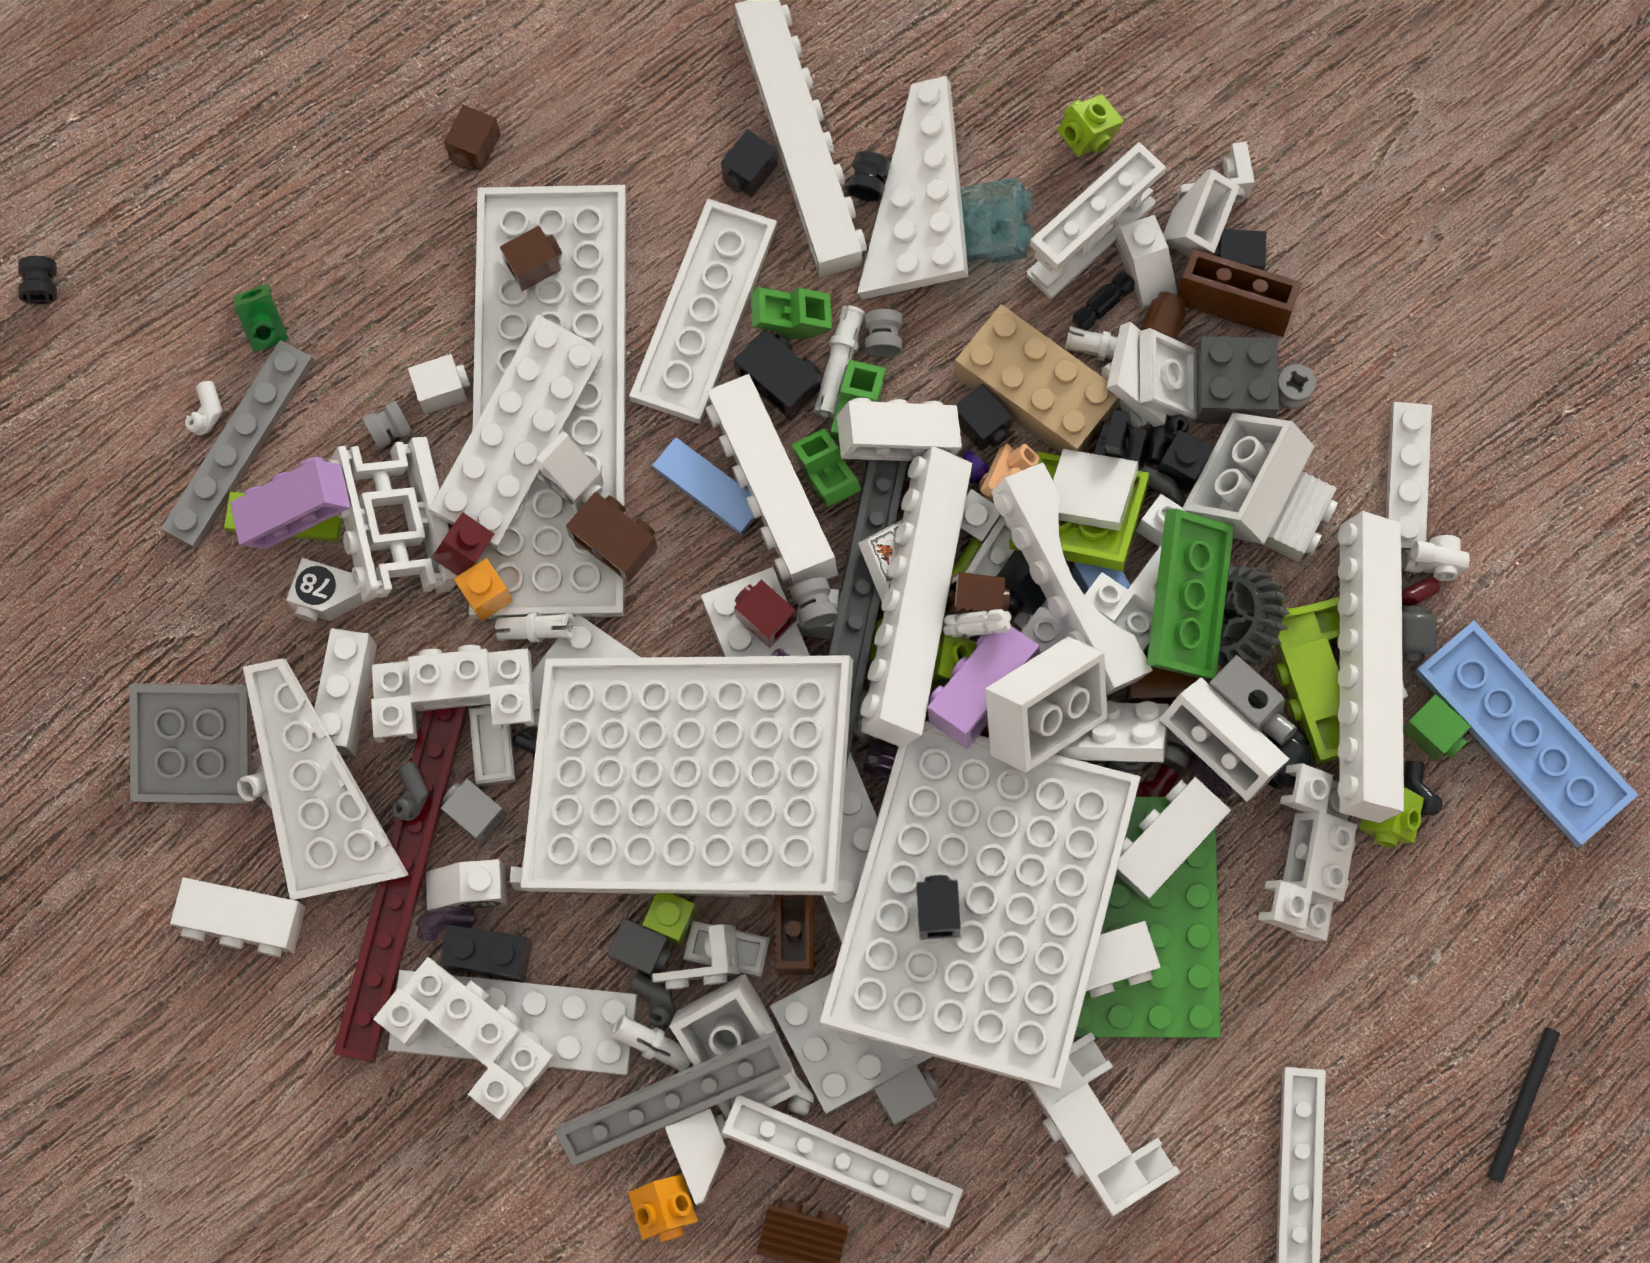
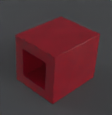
M462 512L431 558L459 576L476 563L495 534Z
M762 579L754 587L751 584L747 585L735 598V617L769 648L797 621L796 610Z

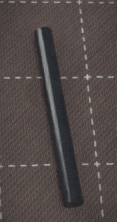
M1544 1028L1492 1161L1487 1178L1495 1182L1503 1183L1560 1036V1033L1554 1029Z

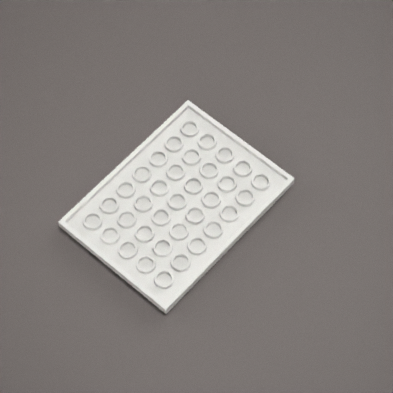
M850 655L545 659L521 888L528 892L837 895L853 659Z
M924 721L922 736L903 748L898 746L819 1022L820 1025L1060 1091L1141 776L1055 754L1025 773L991 756L989 737L979 735L969 748L966 749L931 723ZM932 875H946L949 877V880H958L961 938L920 940L916 882H924L925 877Z

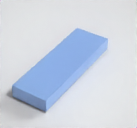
M677 437L674 438L653 463L654 471L741 536L755 520L746 500V497L751 496L750 492L744 487L740 488L736 481Z

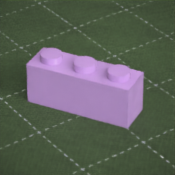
M320 457L306 459L301 462L300 467L290 472L276 474L272 477L273 481L263 486L249 488L245 490V495L230 502L239 545L265 550L351 508L341 465L326 462Z
M1012 626L1005 633H995L994 631L992 634L981 635L976 643L977 649L969 658L963 657L956 664L952 671L951 680L944 688L942 686L937 687L928 699L929 723L966 749L969 748L988 725L985 688L1040 654V645Z

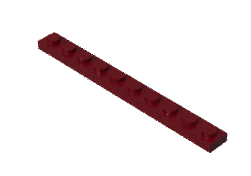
M469 706L424 711L411 762H415L428 789V798L420 815L411 821L395 819L390 838L393 848L409 875L378 883L333 1051L335 1055L375 1064L384 1028L373 1019L393 995L440 818L443 798L447 791Z

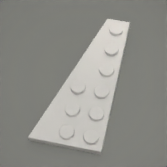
M947 76L911 84L857 292L861 300L968 277L951 83Z
M286 659L244 666L243 670L290 900L408 876L407 870Z

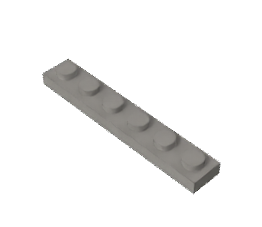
M279 340L161 527L165 534L195 550L198 549L227 503L230 492H233L314 364L315 361L312 356Z
M773 1031L559 1124L555 1129V1133L572 1166H575L791 1073L793 1066L776 1031Z

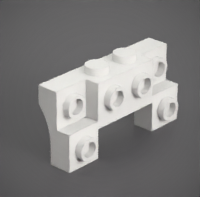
M1162 494L1159 495L1141 519L1136 529V532L1159 546V548L1129 589H1126L1101 572L1084 595L1101 614L1118 627L1135 635L1143 652L1150 642L1166 510L1180 509L1186 511Z
M464 645L457 648L458 652L442 653L440 649H426L419 651V656L408 657V661L372 665L374 699H371L374 739L378 743L386 742V737L406 735L409 739H416L415 709L417 711L491 704L492 726L495 730L503 729V725L525 723L526 727L535 726L531 654L528 648L488 652L487 649H481L479 645Z
M1305 764L1287 765L1285 773L1295 776L1296 780L1293 795L1281 796L1280 804L1305 813H1295L1283 881L1273 880L1266 881L1265 889L1275 892L1272 911L1260 912L1258 920L1283 928L1295 936L1309 941H1327L1333 902H1344L1345 892L1348 887V874L1352 853L1355 848L1357 824L1348 821L1349 815L1340 813L1339 782L1332 780V774Z
M427 957L403 988L399 987L373 1020L408 1047L430 1021L488 1067L468 1095L503 1122L523 1095L542 1076L556 1057L520 1030L516 1025L521 1019L505 1006L501 1005L496 1011L487 1004L485 1000L489 994L470 980L466 986Z
M1090 1032L1072 1044L1060 1091L1028 1082L1027 1084L1047 1119L1042 1121L1047 1133L1055 1143L1061 1140L1069 1154L1064 1159L1076 1178L1083 1175L1085 1180L1092 1186L1110 1217L1180 1174L1177 1166H1173L1161 1147L1162 1143L1159 1138L1154 1139L1134 1153H1131L1088 1085V1083L1113 1067L1110 1061H1106L1094 1042L1095 1037Z

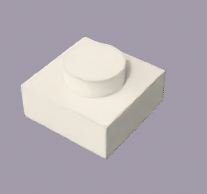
M971 489L966 496L960 529L983 543L1001 515L996 510L994 503Z

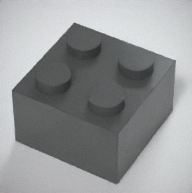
M1201 336L1197 347L1196 423L1227 424L1232 413L1275 419L1279 410L1277 338Z

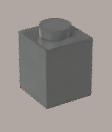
M623 918L607 956L611 961L652 978V974L657 973V970L662 973L665 971L673 951L668 949L670 942L667 937Z

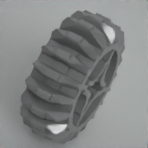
M1237 565L1229 566L1218 665L1221 668H1224L1236 655L1249 666L1261 665L1262 656L1273 657L1271 646L1273 644H1282L1278 638L1280 631L1288 629L1282 623V619L1290 614L1286 608L1282 607L1288 599L1280 592L1282 585L1273 580L1269 573L1249 565H1242L1241 567Z

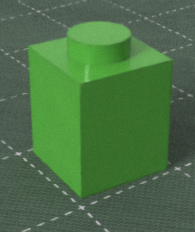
M1435 694L1403 727V732L1437 762L1445 753L1452 758L1467 743V740L1462 735L1471 726Z

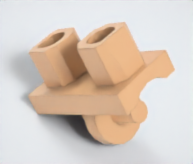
M1008 443L1004 444L999 448L989 472L985 473L981 478L979 484L980 492L986 499L994 503L991 491L1005 477L1037 465L1040 459L1039 456L1026 444H1022L1015 450Z

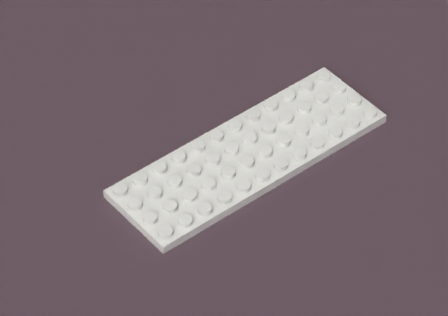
M625 185L478 188L473 429L536 315L539 314L604 350L560 433L564 431L601 472L604 482L601 496L606 498L610 495L625 507L626 187ZM540 226L546 237L551 234L554 236L562 251V255L558 256L561 271L522 291L504 262L500 246ZM540 470L498 547L495 548L488 544L474 564L476 565L487 558L513 599V602L487 619L523 617L531 612H540L542 615L572 613L573 616L581 615L582 617L624 616L625 580L569 537L566 525L578 511L544 482ZM469 605V617L471 619H478Z

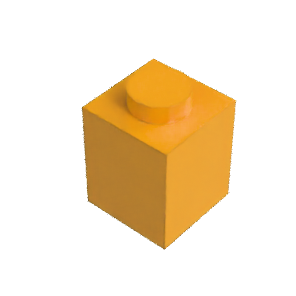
M487 558L454 578L460 592L481 622L513 602L507 587Z

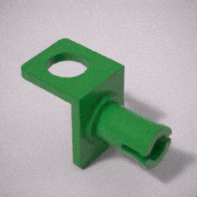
M264 284L233 297L234 307L253 351L258 352L278 344L279 340L283 342L288 340V334L272 299L269 284Z

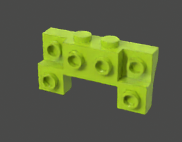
M1340 596L1311 605L1286 608L1290 614L1282 619V623L1288 629L1280 631L1278 638L1282 644L1275 645L1279 655L1276 659L1277 663L1274 664L1277 681L1280 686H1286L1290 698L1286 702L1289 716L1293 723L1298 722L1301 732L1305 731L1316 765L1339 759V670L1330 644L1338 642L1340 635V613L1338 612Z

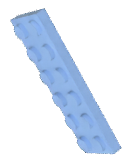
M1475 620L1414 672L1434 694L1471 726L1468 731L1577 848L1582 846L1638 796L1636 791Z

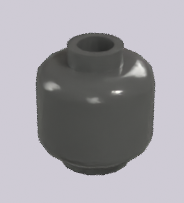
M1402 606V660L1422 661V653L1433 652L1436 647L1437 619L1433 614L1427 613L1428 607Z

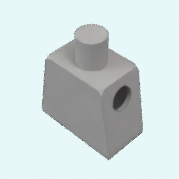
M1238 655L1210 681V686L1265 737L1269 735L1283 746L1296 733L1297 727L1284 717L1285 699L1282 694Z

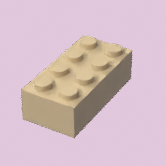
M1002 304L955 359V378L972 390H975L983 383L1012 415L1013 420L1060 454L1063 449L1083 452L1100 431L1102 421L1107 422L1112 416L1113 411L1117 410L1121 399L1107 389L1108 380Z

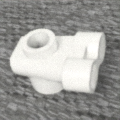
M1439 535L1431 538L1429 542L1414 541L1410 551L1405 550L1401 555V571L1418 574L1421 572L1434 573V578L1439 581H1451L1468 569L1470 557L1468 552L1461 551L1460 538L1453 535Z

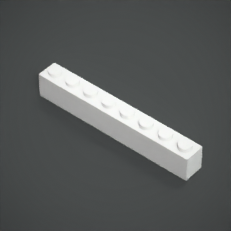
M747 0L736 3V22L819 278L862 266V252L867 251L865 238L861 229L855 230L852 219L856 218L855 208L851 197L844 198L841 186L845 185L840 164L833 165L830 154L834 153L832 138L829 131L824 133L820 125V122L824 121L822 108L818 99L812 101L809 92L810 89H813L812 78L808 67L801 68L798 59L803 57L798 36L791 37L788 28L792 26L789 8L787 4L781 5L779 0Z
M931 446L921 456H916L908 469V477L911 480L909 490L904 495L901 508L904 510L903 522L898 527L895 535V542L899 544L897 555L891 561L888 575L892 577L890 589L886 592L881 605L884 616L875 636V645L878 647L876 657L868 671V680L871 681L869 692L861 706V715L864 716L861 732L902 748L922 736L972 467L971 462L935 446Z
M1361 511L1341 524L1338 533V542L1340 543V564L1338 567V577L1340 578V599L1338 602V612L1340 613V635L1338 637V647L1340 649V670L1338 673V684L1340 685V707L1338 709V720L1340 722V744L1338 746L1340 781L1338 783V795L1340 796V813L1381 823L1404 812L1401 523Z

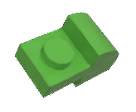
M757 287L751 291L752 327L776 331V334L781 335L785 339L811 338L832 329L830 294L803 288H797L791 293Z
M849 359L840 391V400L831 428L830 436L832 439L839 441L837 415L848 401L856 398H869L871 402L881 401L886 368Z
M825 428L791 444L797 462L815 496L817 498L820 497L827 507L861 491L858 479L845 461L841 459L839 447Z

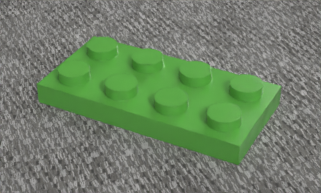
M1180 509L1166 510L1147 665L1195 678L1202 677L1204 680H1212L1216 676L1234 526Z

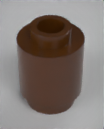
M1159 293L1157 298L1151 301L1140 330L1151 328L1177 340L1187 314L1185 300L1173 293Z

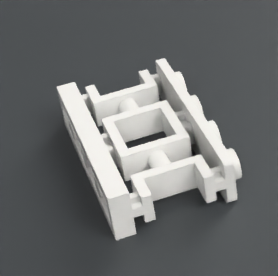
M1138 142L1030 240V246L1036 251L1034 257L1038 261L1027 271V278L1048 298L1053 299L1116 242L1120 226L1140 220L1154 208L1155 200L1151 197L1153 190L1150 186L1165 174L1166 166Z
M427 437L412 438L408 444L395 442L390 451L392 461L363 464L359 446L351 447L350 450H346V446H338L331 459L327 462L340 464L342 467L351 508L337 514L338 518H343L346 529L343 535L344 548L347 554L352 555L354 564L352 568V582L355 590H360L362 601H371L374 596H379V598L387 597L392 590L390 578L419 574L424 592H430L434 588L436 593L452 591L456 585L454 578L457 575L431 558L449 532L448 522L428 512L439 492V486ZM407 470L411 488L392 490L389 477L403 475ZM373 478L376 491L362 493L358 499L354 480ZM403 504L409 531L379 535L373 507ZM424 540L428 559L409 561L406 547L418 546ZM390 549L393 563L379 564L375 570L371 551Z

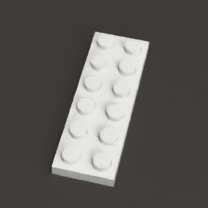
M707 198L630 392V401L701 425L706 413L705 407L710 402L707 390L716 387L751 297V291L754 289L777 230L776 220Z
M537 314L428 512L454 525L462 512L495 534L488 544L497 548L540 470L536 458L559 435L604 350Z
M399 970L397 989L399 987L403 988L415 971ZM452 975L465 986L471 980L487 992L489 996L485 1002L496 1011L503 1005L521 1020L516 1026L556 1057L548 1068L628 1076L632 1047L618 1039H613L611 1034L622 1014L635 1021L637 994ZM430 1021L409 1047L390 1033L388 1050L391 1052L478 1060Z

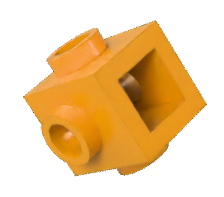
M683 1174L653 1181L628 1192L642 1240L659 1236L661 1243L670 1241L684 1235L683 1227L698 1222Z

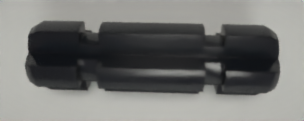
M1119 272L1110 284L1107 283L1086 302L1087 305L1085 307L1082 306L1073 314L1072 322L1079 329L1088 331L1095 324L1096 319L1100 320L1121 301V296L1125 297L1133 290L1134 280L1126 272Z

